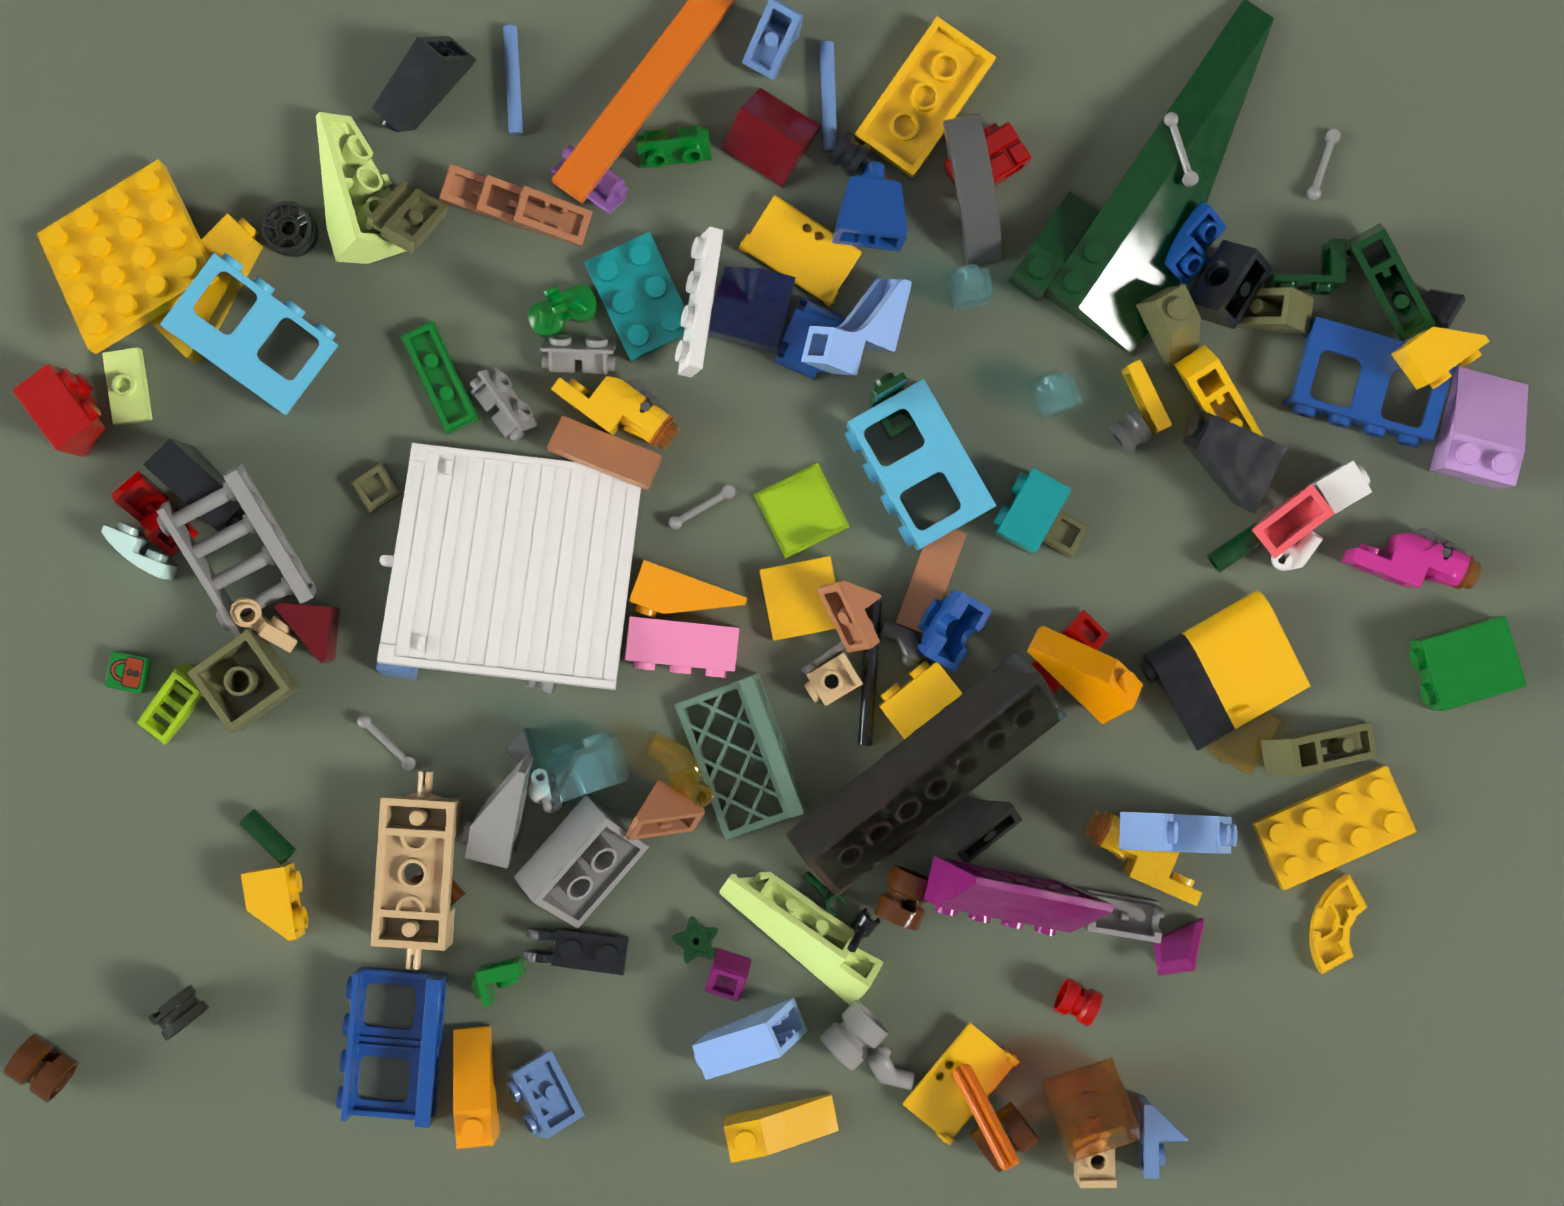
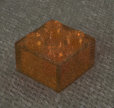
M1112 1057L1042 1080L1044 1095L1069 1163L1140 1140L1138 1122Z

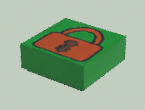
M112 651L104 687L139 694L145 693L151 658Z

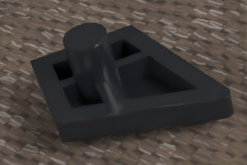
M1432 288L1421 296L1436 323L1431 327L1439 328L1450 327L1466 300L1463 294Z

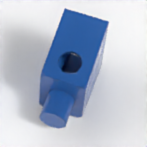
M875 161L866 162L863 165L862 176L850 177L843 195L832 243L900 252L907 238L902 185L898 181L884 179L885 166L882 163Z

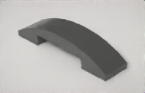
M980 114L944 120L943 127L948 158L951 159L962 224L961 236L966 266L1002 260V239L996 191Z

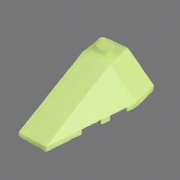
M319 112L316 115L326 226L336 262L369 264L405 252L406 250L382 238L380 231L374 228L371 230L365 228L368 217L392 192L389 188L392 182L388 175H381L371 159L373 151L351 116Z

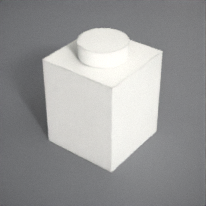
M1354 460L1341 464L1306 485L1307 487L1312 484L1335 514L1372 493L1368 485L1370 478L1361 465H1356Z

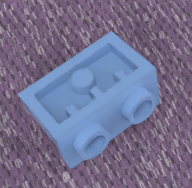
M547 1050L517 1069L505 1072L508 1082L505 1083L506 1089L515 1103L519 1101L525 1113L522 1116L523 1123L531 1135L536 1134L538 1138L548 1139L585 1116L552 1050Z

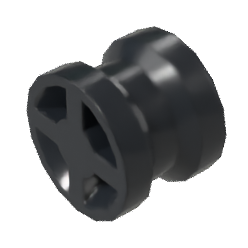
M848 131L833 150L828 162L834 166L840 165L843 167L849 177L856 176L869 157L873 147L867 143L860 144L856 141L855 135Z

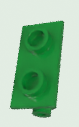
M700 124L675 128L676 138L669 139L668 129L645 130L643 135H636L640 168H659L666 165L694 164L700 161L712 160L708 127L701 128Z

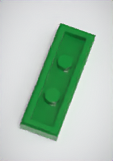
M430 321L400 335L445 434L449 435L479 421L480 418L435 322Z

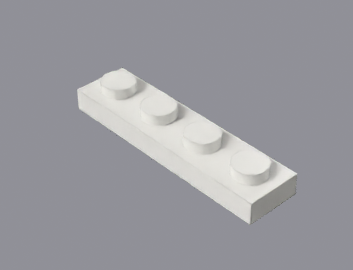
M709 227L700 237H696L691 250V258L695 259L694 271L690 272L686 283V292L690 293L689 304L684 307L680 322L681 327H684L685 330L683 340L679 341L675 354V361L679 362L678 375L690 378L703 369L723 230Z

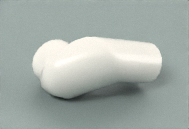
M1311 531L1274 559L1271 556L1273 566L1281 571L1303 567L1320 545L1323 538Z

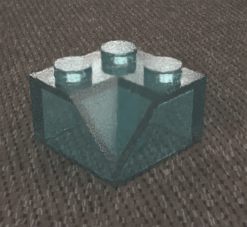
M607 731L583 739L584 746L574 749L573 743H568L551 749L553 756L545 759V765L554 805L625 782L631 776L618 735L609 737Z

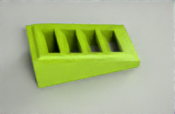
M184 663L174 669L136 722L164 745L169 743L204 699L202 693L187 674L188 671L194 668L188 663ZM175 690L187 700L186 704L172 692ZM164 702L178 712V715L176 716L162 704ZM157 713L170 723V726L167 728L154 718L153 715Z

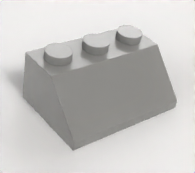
M585 795L514 876V879L533 903L578 929L648 850L649 846L642 839L628 841L625 834L629 827L607 808Z

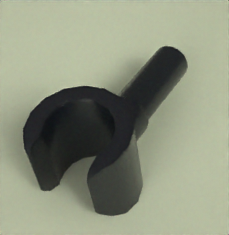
M864 908L851 924L855 932L847 947L850 952H855L861 940L868 938L880 924L881 920L879 917L873 921L867 916V908Z

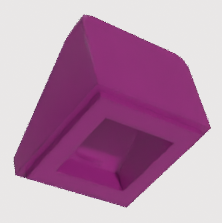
M718 949L704 991L739 1002L748 977L751 959Z

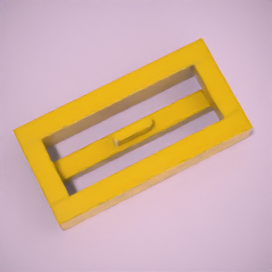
M1141 359L1122 369L1121 373L1152 435L1172 426Z

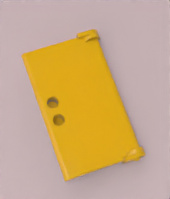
M776 195L773 196L751 233H747L738 248L822 301L823 305L828 308L835 303V299L839 294L838 290L863 253L855 246L832 243L834 234L832 231Z
M969 1022L902 1104L931 1127L944 1143L951 1145L955 1140L954 1137L973 1116L952 1075V1071L968 1063L988 1098L1013 1066L1016 1067L1019 1064L1020 1060L1006 1048L1002 1049Z

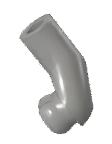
M878 1045L875 1049L872 1048V1055L868 1057V1064L878 1081L883 1084L911 1090L914 1072L894 1067L889 1059L891 1050L887 1046Z

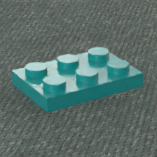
M650 232L584 262L631 362L683 338L685 328L681 327L680 322L685 306Z

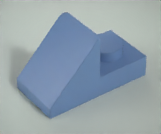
M769 0L742 63L767 78L774 80L782 67L791 45L801 34L804 14L779 0Z
M1137 1096L1138 1169L1145 1179H1160V1166H1165L1164 1145L1159 1144V1142L1188 1141V1139L1145 1096Z

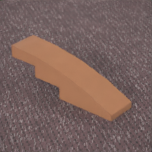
M450 164L438 198L439 201L475 214L577 246H582L593 213L591 210L530 187H519L490 175L485 177Z

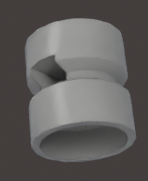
M855 1000L841 1014L843 1020L841 1024L834 1022L820 1036L821 1041L828 1050L851 1071H854L868 1057L866 1050L868 1047L875 1049L889 1035L888 1030L879 1019L858 1000Z

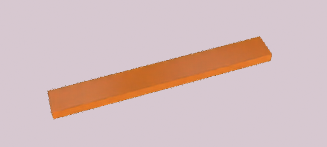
M688 0L553 176L552 183L583 204L737 0Z

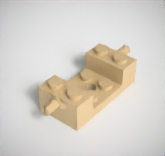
M418 771V788L416 793L410 795L388 794L380 799L371 946L407 948L405 969L413 968V970L421 969L422 949L445 951L453 944L455 907H450L454 842L455 837L460 835L462 798L441 797L432 793L433 771ZM409 863H416L422 867L424 877L420 883H411L406 879L405 868Z

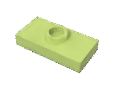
M137 347L102 353L113 424L119 426L153 420L143 350Z

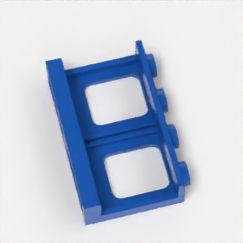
M1317 316L1312 318L1309 334H1302L1307 340L1291 397L1285 399L1283 405L1293 408L1292 413L1301 417L1314 418L1316 414L1328 418L1327 423L1333 426L1349 428L1351 424L1363 428V434L1372 437L1384 438L1385 434L1397 437L1398 444L1418 448L1420 444L1434 441L1451 378L1438 387L1431 388L1423 420L1418 428L1386 420L1381 415V409L1391 374L1394 371L1403 372L1391 353L1407 342ZM1323 351L1354 358L1361 363V370L1353 399L1348 408L1316 400L1310 394L1319 358ZM1454 367L1449 370L1451 375L1453 373Z
M360 967L353 973V977L349 976L346 985V998L351 999L350 1013L345 1014L343 1021V1035L348 1036L347 1050L343 1049L339 1065L340 1072H345L344 1086L339 1087L336 1100L337 1109H342L341 1121H347L351 1115L415 1120L414 1127L429 1128L434 1122L437 1109L447 973ZM371 983L413 987L416 991L413 1026L406 1029L366 1024L364 1015L367 986ZM364 1056L406 1059L410 1063L407 1099L404 1101L361 1097L358 1093L361 1058Z

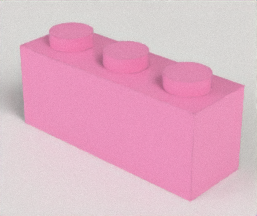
M629 617L625 660L634 661L633 668L655 670L656 663L670 665L669 672L691 674V668L694 667L706 669L705 676L727 678L728 671H736L740 628Z

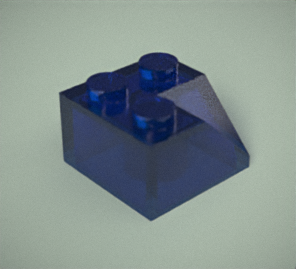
M726 266L715 294L708 337L777 355L795 289L796 277L762 268Z

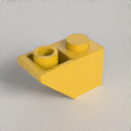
M1431 327L1419 333L1391 353V355L1416 390L1427 385L1434 389L1452 377L1449 370L1457 364H1460L1463 368L1482 355L1479 349L1490 341L1486 335Z
M294 862L252 869L241 874L246 910L288 941L296 940L306 934L308 914L306 908L301 907L299 892H302L303 888L302 877L299 871H295Z

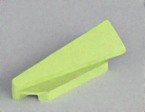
M759 872L755 877L738 878L736 874H731L719 891L720 895L849 1005L855 1000H859L866 993L884 963L859 948L855 952H850L847 947L855 931L772 872Z

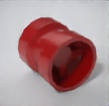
M1068 977L1057 993L1053 1010L1062 1015L1071 1013L1078 1023L1088 1027L1099 1012L1103 994L1092 988L1089 990L1081 989L1078 981Z

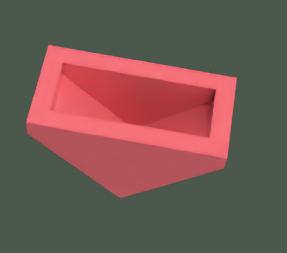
M1310 484L1275 506L1251 530L1275 559L1335 514V512L1315 487Z

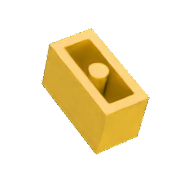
M926 660L909 672V675L912 677L910 681L902 687L895 683L880 695L884 701L878 705L905 741L911 739L965 697L941 665L935 661L930 665Z

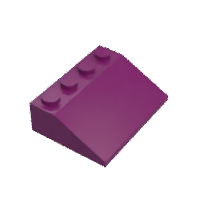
M937 856L933 857L924 900L935 905V911L944 915L957 916V912L962 911L969 913L968 918L984 923H990L991 917L1002 919L1001 924L1007 927L1023 929L1024 924L1035 926L1034 931L1055 936L1057 930L1071 933L1112 913L1114 909V904L1064 882Z

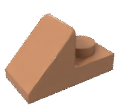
M847 581L821 585L816 589L848 653L871 649L880 642L873 623L865 611L867 607L882 597L880 594Z

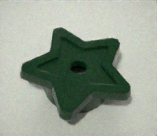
M691 916L686 930L672 936L673 942L683 948L685 963H690L698 956L708 959L715 957L711 942L718 933V928L701 926L696 918ZM698 938L700 940L699 944H694L693 939Z

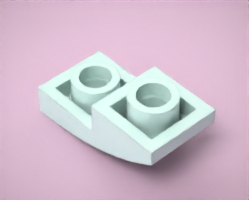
M119 522L117 527L103 525L102 534L128 561L158 578L174 579L178 566L167 562L168 555L147 549L150 540L138 536L140 529Z

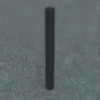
M876 601L867 607V616L873 623L878 638L880 637L882 601ZM879 643L871 649L864 650L858 745L872 746Z

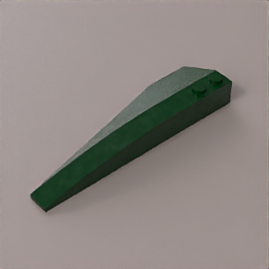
M1248 0L1241 2L1167 111V113L1174 112L1178 116L1177 127L1191 170L1198 174L1199 180L1197 184L1192 187H1187L1183 184L1182 178L1185 173L1170 127L1165 125L1163 117L1042 295L1131 356L1149 332L1136 304L1164 288L1177 286V278L1165 265L1167 254L1179 230L1191 213L1202 201L1205 203L1208 201L1274 20L1272 16Z

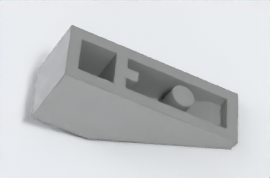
M526 755L482 805L473 822H466L462 835V843L467 844L466 859L508 868L516 851L533 756Z

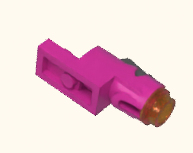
M1425 527L1420 528L1415 533L1408 532L1391 535L1382 557L1381 550L1360 544L1359 548L1346 549L1341 561L1343 564L1408 589L1421 588L1423 580L1445 584L1458 590L1462 587L1471 589L1481 571V563L1474 561L1472 555L1466 554V551Z

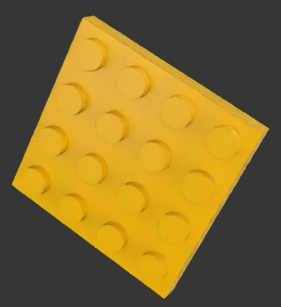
M159 159L36 233L87 349L94 354H98L172 309L210 259L166 165ZM218 275L215 277V279L212 281L210 285L220 280Z

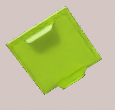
M818 462L753 494L785 559L850 527Z

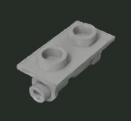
M551 335L549 339H544L540 347V352H548V354H542V368H548L549 372L575 373L576 360H582V373L608 374V371H615V356H609V354L614 353L617 342L608 341V338L605 336H588L586 340H571L570 335Z
M495 367L477 373L479 376L470 383L473 388L471 392L486 412H490L496 406L500 409L491 419L505 439L510 438L512 442H515L524 435L523 431L538 426V423L533 418L531 408L527 403L519 399L511 388L510 379L503 372Z

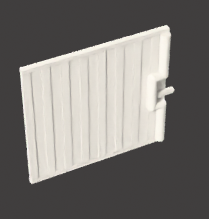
M412 443L394 556L382 555L379 559L382 566L392 567L377 662L389 665L615 690L641 488L577 462Z

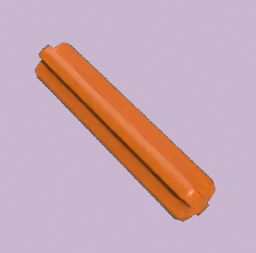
M968 1063L957 1067L952 1071V1075L998 1165L1004 1171L1015 1167L1019 1163V1158L972 1067Z

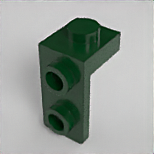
M1331 239L1322 246L1321 275L1272 274L1264 281V288L1293 287L1295 289H1311V294L1314 295L1334 293L1335 289L1346 283V272L1351 267L1352 257L1351 251L1347 250V239Z
M890 372L873 383L875 387L872 389L868 401L871 408L904 390L907 381L904 372L897 376ZM900 409L879 421L890 440L916 425L909 412L905 409Z

